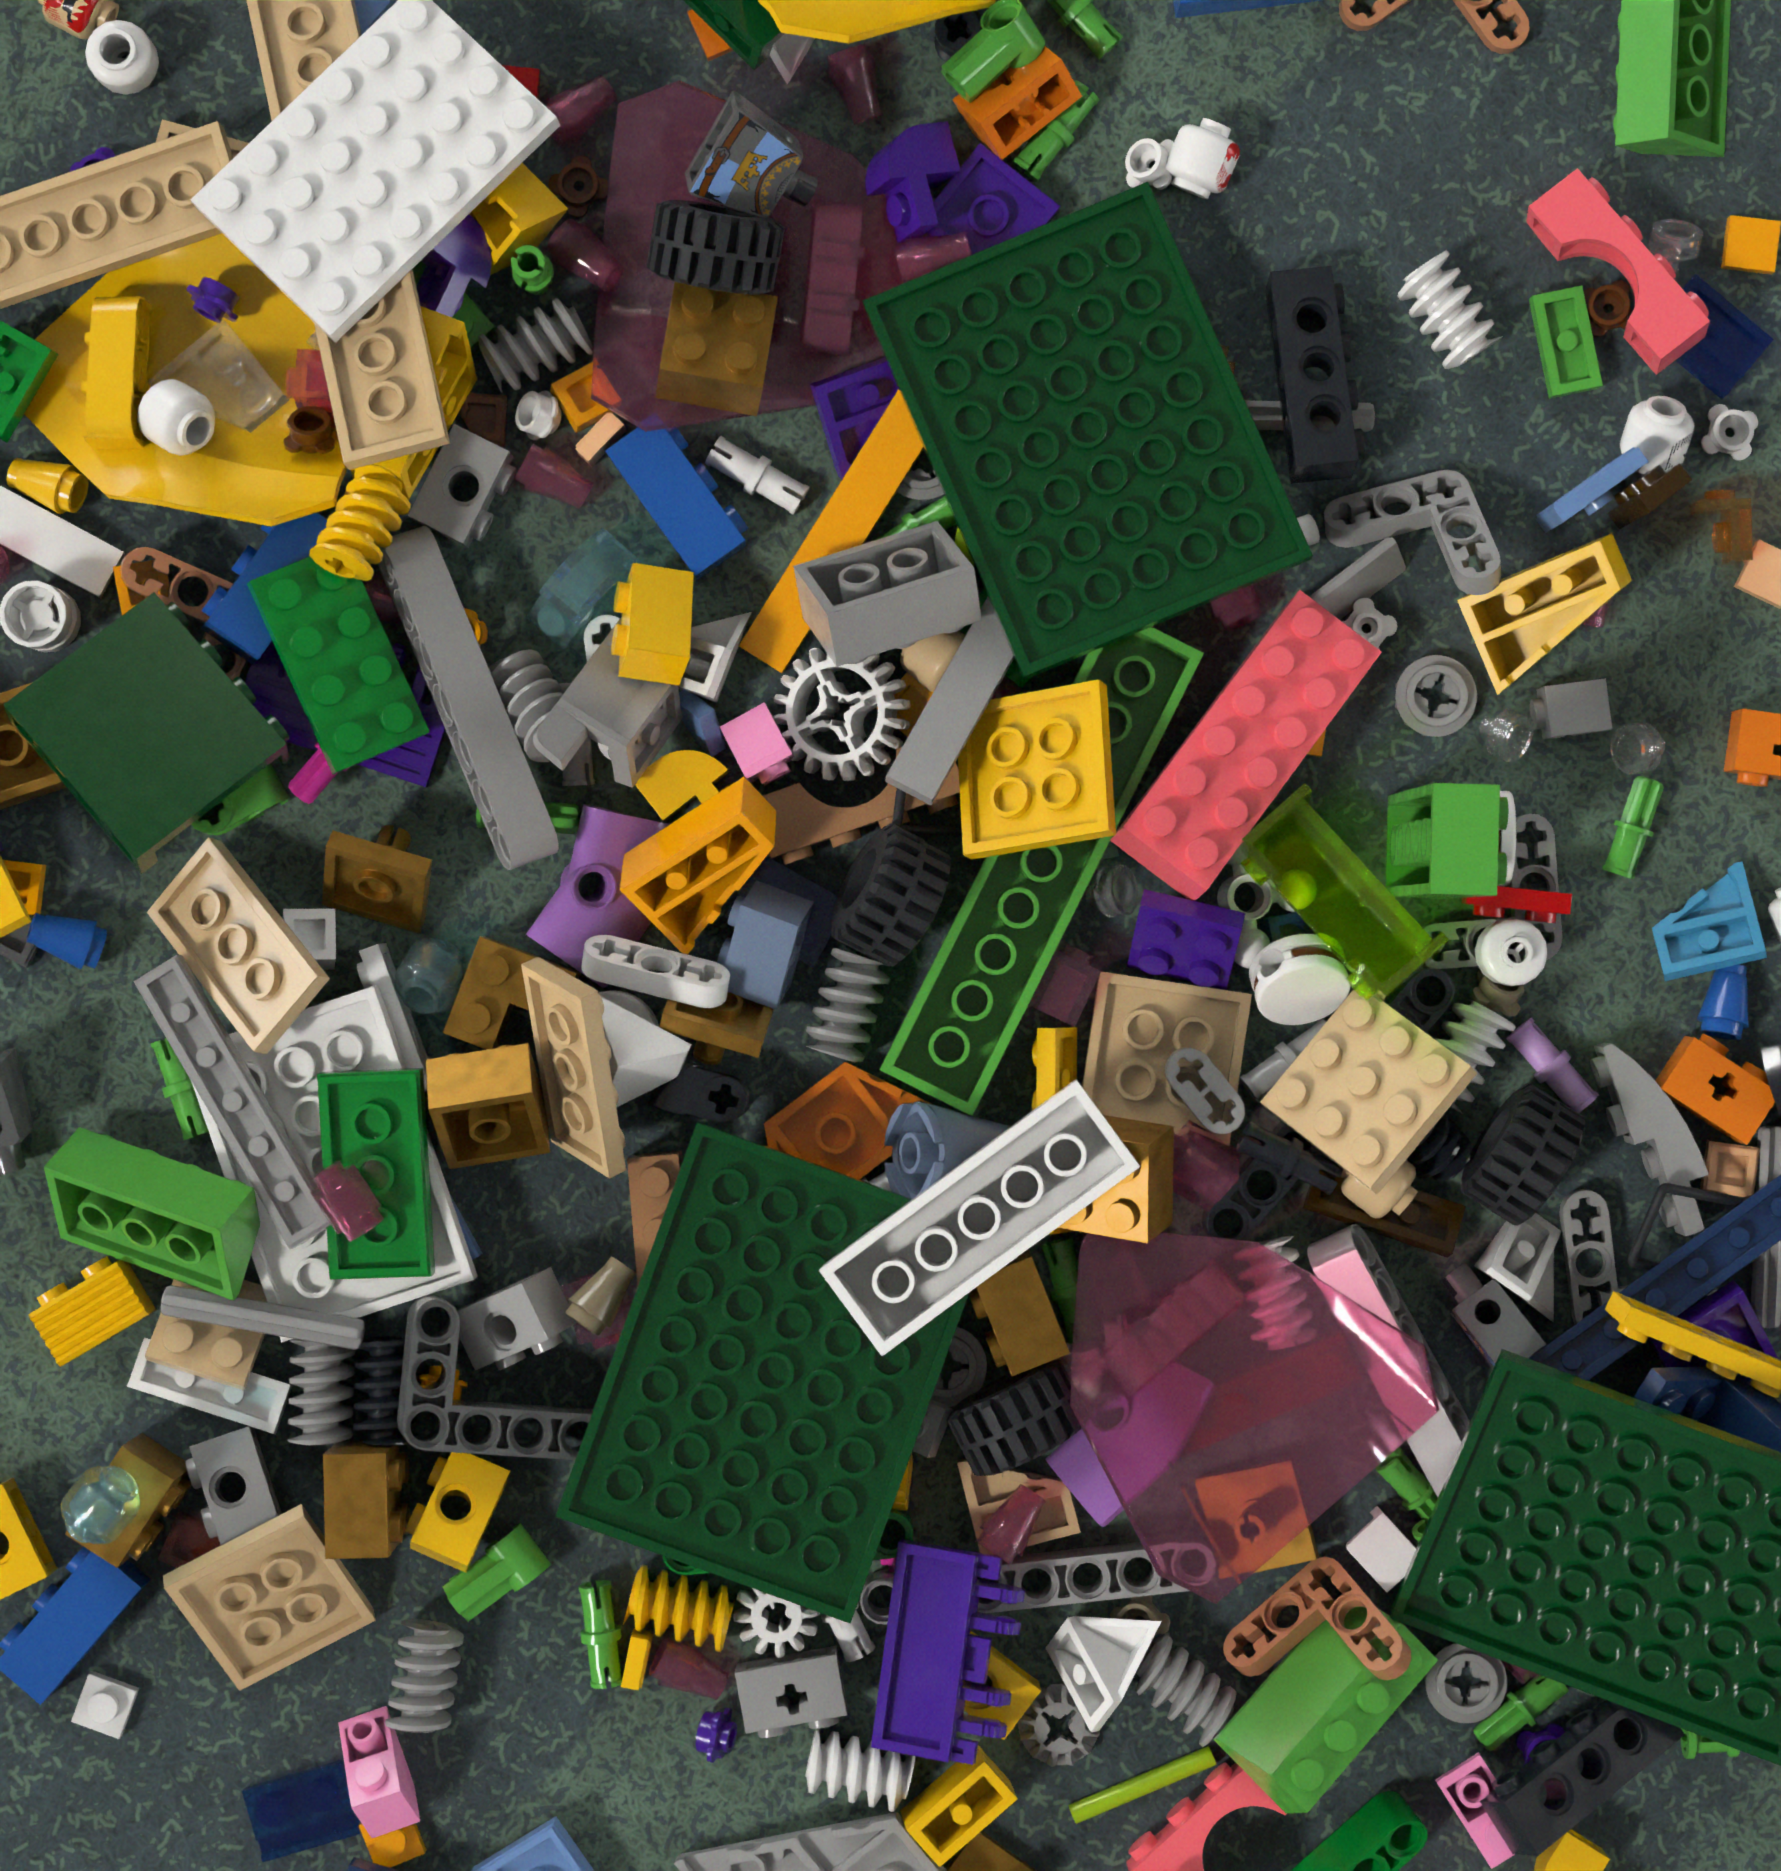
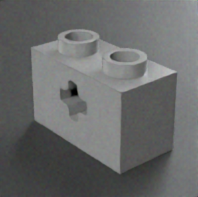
M837 1645L787 1654L782 1658L770 1657L736 1664L735 1678L746 1734L758 1732L760 1738L776 1737L789 1731L788 1726L808 1723L811 1729L825 1728L839 1723L838 1717L847 1715L848 1705ZM794 1684L797 1692H805L800 1695L798 1704L790 1705L788 1697H779L785 1693V1685Z

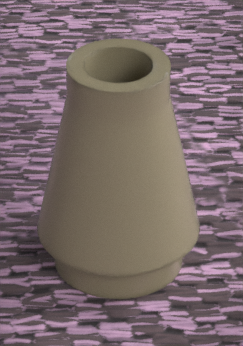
M611 1256L606 1264L568 1299L571 1305L565 1314L599 1337L605 1327L611 1329L629 1284L636 1273Z

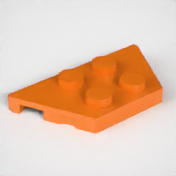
M845 1061L764 1122L768 1147L850 1177L861 1179L892 1155L893 1146H884L885 1134L890 1118L898 1106L917 1101L931 1103Z

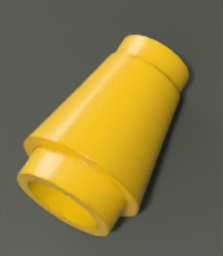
M15 458L7 472L6 480L9 487L16 489L58 514H63L66 511L76 513L82 507L87 496L88 478L80 473L74 465Z

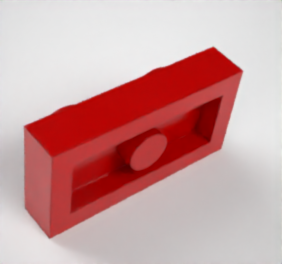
M1497 886V896L1462 898L1461 903L1474 905L1473 915L1504 918L1505 908L1526 910L1525 920L1556 924L1557 914H1570L1572 894Z

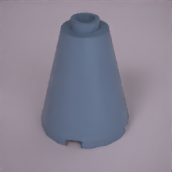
M921 1101L899 1105L890 1118L884 1146H893V1163H885V1172L891 1191L911 1199L915 1198L1011 1126Z

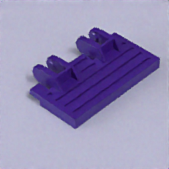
M271 641L261 657L254 664L250 665L245 684L257 700L252 705L264 718L271 714L279 721L289 735L290 739L287 742L317 751L318 749L314 746L317 742L316 736L275 645ZM395 643L392 649L402 669L407 657V646ZM419 664L411 691L430 733L357 765L428 787L446 729L433 698L430 705L424 703L429 688Z
M905 1539L898 1542L871 1742L872 1748L943 1762L955 1761L974 1765L976 1763L978 1741L956 1737L957 1732L991 1738L1006 1737L1007 1725L997 1719L964 1714L965 1700L995 1707L1010 1705V1691L963 1681L986 1683L992 1638L970 1634V1628L1006 1635L1020 1634L1021 1623L1019 1620L1009 1616L977 1612L979 1597L999 1600L1009 1604L1024 1602L1025 1590L1023 1588L977 1579V1577L999 1580L1003 1557Z

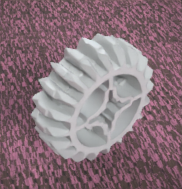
M812 648L809 650L812 666L804 660L796 659L793 662V667L799 674V677L783 675L780 678L781 683L790 688L788 695L776 694L773 699L777 704L786 705V714H776L773 718L777 724L788 725L789 730L782 733L788 744L796 742L795 746L791 749L795 757L791 760L799 761L807 756L804 763L805 772L814 774L822 766L821 772L825 780H834L838 771H840L844 781L855 780L857 768L864 776L874 774L872 758L881 765H887L891 761L889 754L884 749L885 745L895 749L902 747L903 741L894 736L893 732L895 728L909 729L910 722L905 719H897V710H907L911 707V704L906 699H895L894 694L902 691L906 684L904 680L900 679L887 682L893 674L895 666L892 663L885 662L877 667L880 654L869 656L866 660L857 664H844L836 667L828 654L826 657L820 648ZM850 669L861 675L872 689L866 692L858 691L850 694L842 682H837L833 672ZM820 681V685L817 686L820 696L819 706L813 713L806 716L808 698ZM839 703H855V705L850 707V710L844 713L845 721L828 720L834 717V714L840 710ZM878 706L875 728L864 743L863 739L867 737L863 727L864 718L867 713ZM832 729L839 737L840 742L847 743L850 752L841 755L831 753L819 745L812 735L819 731L826 732Z

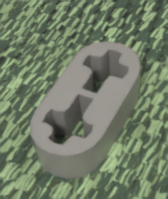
M1190 1047L1180 1048L1169 1056L1165 1065V1077L1169 1085L1206 1129L1217 1134H1229L1236 1130L1243 1122L1245 1116L1244 1103L1208 1056L1202 1051ZM1184 1057L1189 1062L1196 1059L1200 1061L1201 1066L1198 1068L1197 1074L1206 1084L1202 1089L1198 1090L1187 1079L1182 1082L1177 1081L1175 1076L1180 1072L1177 1062ZM1211 1091L1222 1102L1228 1099L1232 1100L1234 1105L1229 1110L1232 1117L1230 1122L1225 1124V1122L1219 1119L1214 1122L1209 1120L1208 1116L1212 1113L1213 1109L1204 1098L1208 1092Z

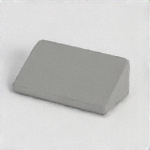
M1393 537L1385 538L1309 597L1341 620L1353 611V604L1356 600L1370 598L1406 570L1397 542Z

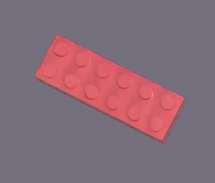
M1299 590L1278 614L1110 841L1186 899L1193 901L1198 899L1216 879L1382 652Z

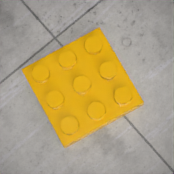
M1098 679L991 699L958 757L963 855L972 860L1115 836L1116 822L1107 685Z

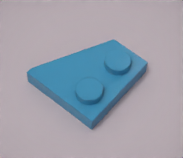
M1742 861L1730 866L1727 869L1728 874L1705 891L1702 888L1689 898L1683 909L1676 913H1670L1652 927L1665 981L1767 958L1765 944Z

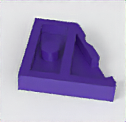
M885 357L810 383L838 477L841 479L847 473L898 391V386Z

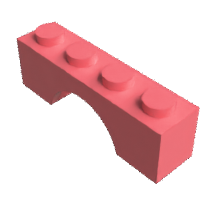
M1577 168L1529 205L1526 222L1557 261L1580 256L1594 257L1612 264L1626 277L1633 291L1635 304L1634 310L1627 321L1623 337L1657 375L1705 338L1710 320L1707 318L1709 311L1697 294L1692 291L1686 294L1674 280L1676 274L1667 259L1659 253L1653 256L1641 242L1643 240L1642 233L1634 221L1626 215L1620 218L1608 204L1610 198L1604 187L1593 177L1587 180Z
M1223 1763L1208 1775L1204 1781L1207 1789L1194 1801L1189 1797H1185L1168 1812L1166 1819L1169 1823L1155 1836L1151 1831H1148L1132 1844L1128 1850L1132 1857L1126 1861L1128 1871H1204L1202 1855L1205 1840L1212 1827L1224 1815L1236 1809L1249 1806L1269 1808L1283 1815L1287 1813L1237 1763H1234L1231 1767L1227 1763Z

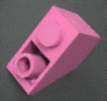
M765 702L720 726L745 778L751 783L759 779L761 784L766 786L791 772L787 763L792 761L791 759L795 756Z
M387 1706L338 1722L351 1808L371 1838L420 1822L415 1786L396 1731L385 1725V1720L391 1718Z
M1478 1752L1435 1779L1490 1868L1493 1869L1515 1854H1512L1480 1803L1484 1797L1494 1790L1492 1783L1496 1779Z

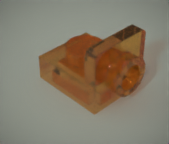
M1711 490L1704 492V499L1690 505L1691 515L1721 514V522H1715L1713 526L1712 542L1714 552L1722 553V565H1743L1753 560L1751 498H1736L1735 490Z

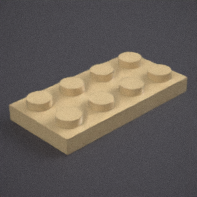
M208 837L147 911V914L177 953L184 957L193 974L253 1052L267 1054L330 979L220 840Z
M536 957L521 964L551 1142L610 1179L626 1171L623 1153L626 1143L624 1134L619 1127L616 1105L619 1098L617 1090L612 1083L610 1071L611 1048L604 1033L602 1020L604 1013L603 1000L595 988L544 959Z

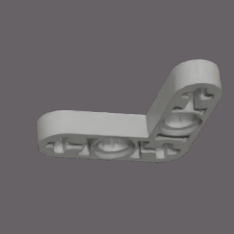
M1436 471L1342 496L1332 500L1325 508L1326 537L1336 546L1344 548L1355 547L1431 526L1453 580L1461 591L1471 595H1483L1493 591L1500 583V554L1468 480L1457 471ZM1442 492H1447L1450 498H1445ZM1419 497H1423L1424 506H1420ZM1396 502L1405 503L1410 507L1407 512L1401 515H1391L1383 510L1387 505ZM1369 510H1374L1375 519H1370ZM1349 518L1352 524L1346 525L1342 519ZM1462 525L1469 526L1475 530V533L1467 538H1454L1448 534L1452 528ZM1476 554V562L1482 572H1476L1473 567H1469L1470 556Z
M1538 814L1518 816L1516 818V836L1517 833L1525 831L1526 822H1532V827L1535 831H1542L1543 841H1538L1534 844L1535 858L1546 856V866L1528 865L1518 869L1517 858L1528 859V849L1526 843H1518L1516 838L1515 864L1509 887L1519 888L1524 876L1529 873H1537L1545 879L1547 891L1559 892L1555 834L1552 825L1546 818ZM1511 909V917L1432 923L1423 926L1416 932L1412 941V951L1416 960L1427 968L1448 969L1478 966L1472 944L1475 933L1498 920L1519 919L1532 925L1540 924L1542 932H1550L1551 942L1546 943L1548 954L1546 960L1557 954L1562 944L1561 914H1557L1556 924L1525 920L1526 910ZM1456 929H1465L1462 945L1467 956L1466 960H1458L1460 950H1445L1441 952V960L1439 961L1433 960L1432 953L1423 952V942L1431 940V932L1438 931L1441 940H1459ZM1507 954L1508 958L1512 962H1514L1513 956L1510 957L1509 954Z
M1577 1189L1568 1193L1563 1198L1559 1211L1570 1309L1575 1325L1583 1319V1311L1590 1310L1592 1306L1590 1293L1586 1291L1579 1294V1285L1595 1287L1607 1282L1606 1292L1596 1290L1600 1306L1610 1299L1613 1291L1619 1293L1627 1287L1618 1286L1610 1217L1606 1201L1601 1195L1588 1189ZM1586 1198L1588 1205L1597 1208V1215L1589 1217V1232L1596 1234L1601 1231V1241L1584 1239L1573 1244V1234L1583 1235L1581 1221L1571 1217V1210L1579 1208V1199ZM1588 1248L1597 1249L1603 1258V1266L1600 1272L1592 1277L1582 1276L1576 1268L1577 1256ZM1715 1288V1289L1712 1290L1710 1293H1708L1706 1296H1709V1295L1713 1294V1293L1716 1292L1718 1289Z

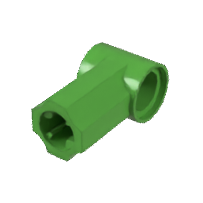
M999 0L992 4L981 18L982 30L941 66L943 69L941 72L947 82L969 103L978 97L1009 67L1021 68L1028 65L1043 51L1045 39L1020 0Z
M521 1523L513 1527L514 1530L500 1541L495 1540L484 1550L486 1553L470 1564L467 1573L463 1571L458 1572L442 1586L451 1605L468 1622L513 1589L516 1592L526 1586L551 1565Z

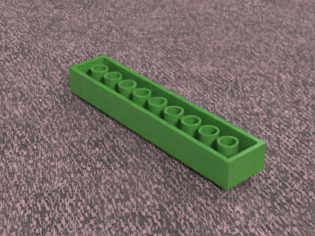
M1153 627L1086 654L1072 684L1099 679L1107 685L1116 828L1204 654ZM1112 836L984 858L880 1066V1071L973 1116Z

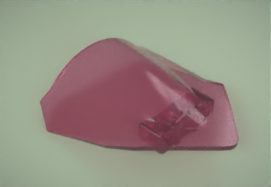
M680 80L618 104L602 244L591 399L645 432L752 416L655 398L675 281L656 275L646 267L656 204L667 200H686L724 206L691 195L688 191L685 172L727 100ZM780 122L777 123L799 140L803 159L798 169L817 178L818 184L812 199L805 207L781 196L771 215L768 216L783 225L785 231L775 288L771 292L764 293L778 296L757 415L816 406L810 383L884 358L883 351L864 310L862 300L943 267L921 238L912 242L897 243L894 228L886 214L887 201L885 194L867 196L865 187L866 170L853 155Z
M1088 1233L1081 1242L1072 1343L1070 1406L1157 1575L1215 1604L1292 1541L1440 1411L1424 1344L1367 1310L1312 1273L1258 1242L1172 1233H1160L1149 1243Z

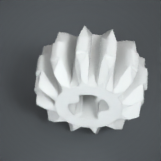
M753 1589L756 1595L747 1590H739L737 1600L747 1608L735 1610L733 1618L738 1623H750L740 1632L742 1641H748L756 1635L759 1636L755 1648L756 1653L763 1654L766 1651L768 1642L775 1643L776 1657L782 1658L785 1655L786 1641H789L791 1646L798 1652L804 1649V1641L799 1632L808 1636L816 1635L817 1625L807 1618L820 1615L819 1612ZM775 1602L784 1604L786 1606L785 1615L789 1620L784 1622L783 1618H780L779 1624L769 1622V1611L765 1607L770 1605L774 1609Z

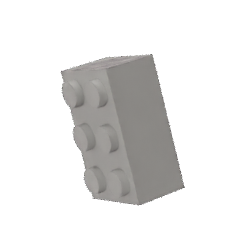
M938 521L793 566L803 619L836 667L844 664H857L866 660L869 656L894 648H907L915 644L916 641L941 633L957 632L966 625L982 621L974 567Z

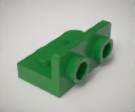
M0 320V439L8 443L56 360L58 353Z

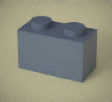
M759 881L755 882L745 898L737 896L728 918V925L735 927L732 939L726 938L717 963L727 968L730 973L728 992L775 1010L777 1009L792 984L813 908V901Z

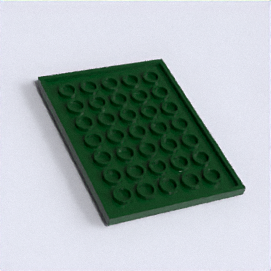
M1148 182L862 300L864 310L1024 680L1312 559L1313 554Z
M697 1122L555 1517L851 1624L969 1293L892 1350L881 1356L819 1272V1269L912 1199Z
M1501 1349L1393 1602L1390 1618L1781 1766V1452Z

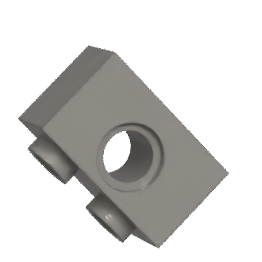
M453 424L448 434L450 444L442 446L408 516L413 521L427 526L429 529L469 548L473 538L481 542L486 535L494 514L487 510L496 493L502 496L506 494L517 469L510 465L514 457L508 450ZM465 476L475 477L479 482L477 495L467 502L457 501L453 495L455 483Z
M551 1267L483 1296L457 1310L460 1318L459 1338L475 1370L494 1362L498 1370L507 1368L526 1358L523 1350L530 1347L535 1355L547 1351L562 1343L563 1340L559 1333L577 1322L565 1314L569 1304Z
M248 1426L189 1447L193 1458L185 1460V1464L193 1488L198 1489L202 1487L208 1507L201 1509V1514L210 1539L218 1536L220 1545H223L282 1514L254 1427ZM232 1472L240 1474L246 1483L245 1494L239 1501L234 1503L225 1500L220 1493L222 1479Z

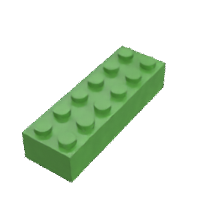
M1431 783L1388 795L1385 897L1452 899L1497 896V885H1505L1507 876L1506 853L1498 852L1499 830H1506L1509 815L1507 797H1500V785Z

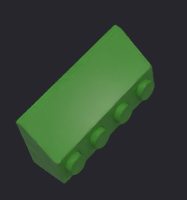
M1621 0V12L1618 16V29L1620 32L1619 62L1616 66V81L1618 84L1617 113L1613 121L1616 135L1615 146L1639 154L1724 157L1731 0Z
M81 1127L72 1134L44 1166L61 1239L233 1301L239 1295L260 1227V1218L253 1187L247 1186L239 1180L221 1177L204 1171L196 1165H187L161 1156L153 1150L141 1149L118 1141L107 1134H98Z
M1361 1606L1351 1609L1345 1616L1344 1627L1351 1630L1362 1626L1367 1618V1609ZM1381 1611L1382 1614L1411 1649V1662L1403 1675L1392 1680L1378 1679L1361 1663L1329 1622L1325 1620L1289 1652L1213 1739L1285 1813H1308L1438 1661L1401 1622L1391 1619L1383 1611ZM1377 1636L1369 1641L1380 1654L1381 1659L1387 1661L1392 1657L1389 1648Z

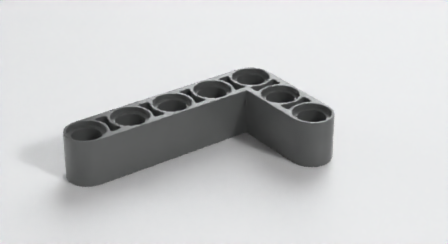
M426 1295L414 1301L407 1315L397 1416L398 1429L409 1444L416 1449L424 1451L576 1460L581 1445L568 1446L565 1439L566 1431L575 1422L584 1421L588 1425L594 1409L454 1400L453 1392L460 1331L459 1314L453 1305L440 1296ZM431 1307H441L446 1313L444 1327L436 1333L429 1334L424 1332L421 1328V1318L424 1312ZM426 1359L439 1360L441 1374L437 1381L429 1385L419 1384L415 1374L419 1364ZM422 1411L433 1412L436 1416L434 1430L426 1436L419 1437L413 1435L410 1425L414 1416ZM472 1415H484L488 1426L483 1436L475 1440L465 1439L462 1431L464 1422ZM525 1418L536 1419L538 1422V1432L535 1438L528 1443L516 1442L514 1430L519 1421Z

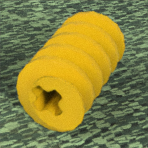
M370 464L356 468L354 479L348 482L345 495L338 500L335 512L327 519L326 528L319 533L317 545L310 549L309 556L314 562L334 575L363 581L372 579L374 570L370 564L381 563L383 559V553L379 547L386 548L391 545L393 537L389 531L399 530L402 524L399 515H405L411 509V503L402 494L403 485L401 481L381 466Z
M642 1564L634 1579L623 1625L630 1614L634 1615L635 1630L642 1632L651 1619L654 1620L655 1635L662 1637L671 1624L674 1625L675 1640L681 1642L691 1629L694 1630L695 1645L697 1647H701L711 1634L714 1635L715 1651L721 1652L735 1599L733 1602H729L727 1585L723 1584L714 1596L710 1597L707 1580L703 1579L695 1590L690 1592L687 1575H681L676 1584L670 1587L668 1572L663 1569L654 1582H650L648 1566Z

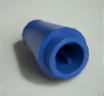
M35 913L26 942L36 945V947L80 970L83 965L95 969L105 944L107 929L97 927V921L52 915L44 916Z
M1738 964L1716 969L1713 973L1697 1020L1702 1022L1701 1034L1724 1040L1742 1039L1743 1029L1749 1027L1746 966Z

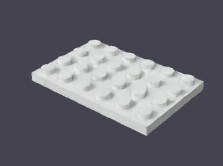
M398 0L190 200L220 232L336 343L560 126L557 117L432 0Z
M378 985L304 1009L267 1054L253 1052L238 1031L229 1034L324 1199L317 1074L327 1071L407 1069ZM194 1087L224 1177L230 1180H239L247 1186L253 1187ZM428 1129L427 1140L435 1274L430 1277L330 1280L327 1229L299 1246L289 1249L255 1191L260 1227L251 1256L268 1303L358 1318L472 1281L478 1277ZM279 1336L281 1342H285L292 1339Z

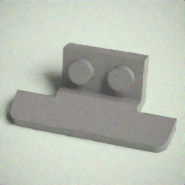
M621 618L616 624H621ZM614 626L533 735V744L541 754L563 771L587 737L597 743L608 746V756L611 758L615 782L633 788L683 719L677 685L618 677L619 656L611 654Z

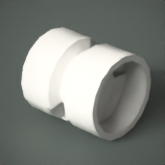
M24 581L13 586L3 597L0 605V623L5 634L15 643L41 652H57L69 646L77 637L81 626L80 610L75 600L65 591L40 581Z

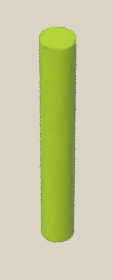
M1206 1746L1071 1803L1068 1806L1075 1823L1078 1824L1217 1764L1210 1747Z

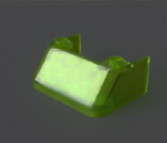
M1304 783L1242 838L1241 850L1247 858L1240 864L1258 885L1262 886L1268 881L1351 972L1346 981L1364 1001L1367 1002L1372 997H1375L1382 1003L1436 957L1449 939L1443 932L1434 939L1429 936L1309 805L1312 790Z

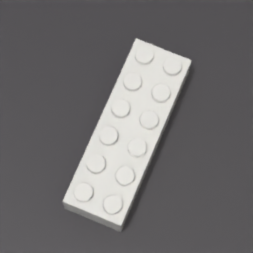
M1075 1079L822 1265L819 1272L880 1355L883 1356L1137 1170L1140 1165L1078 1080Z

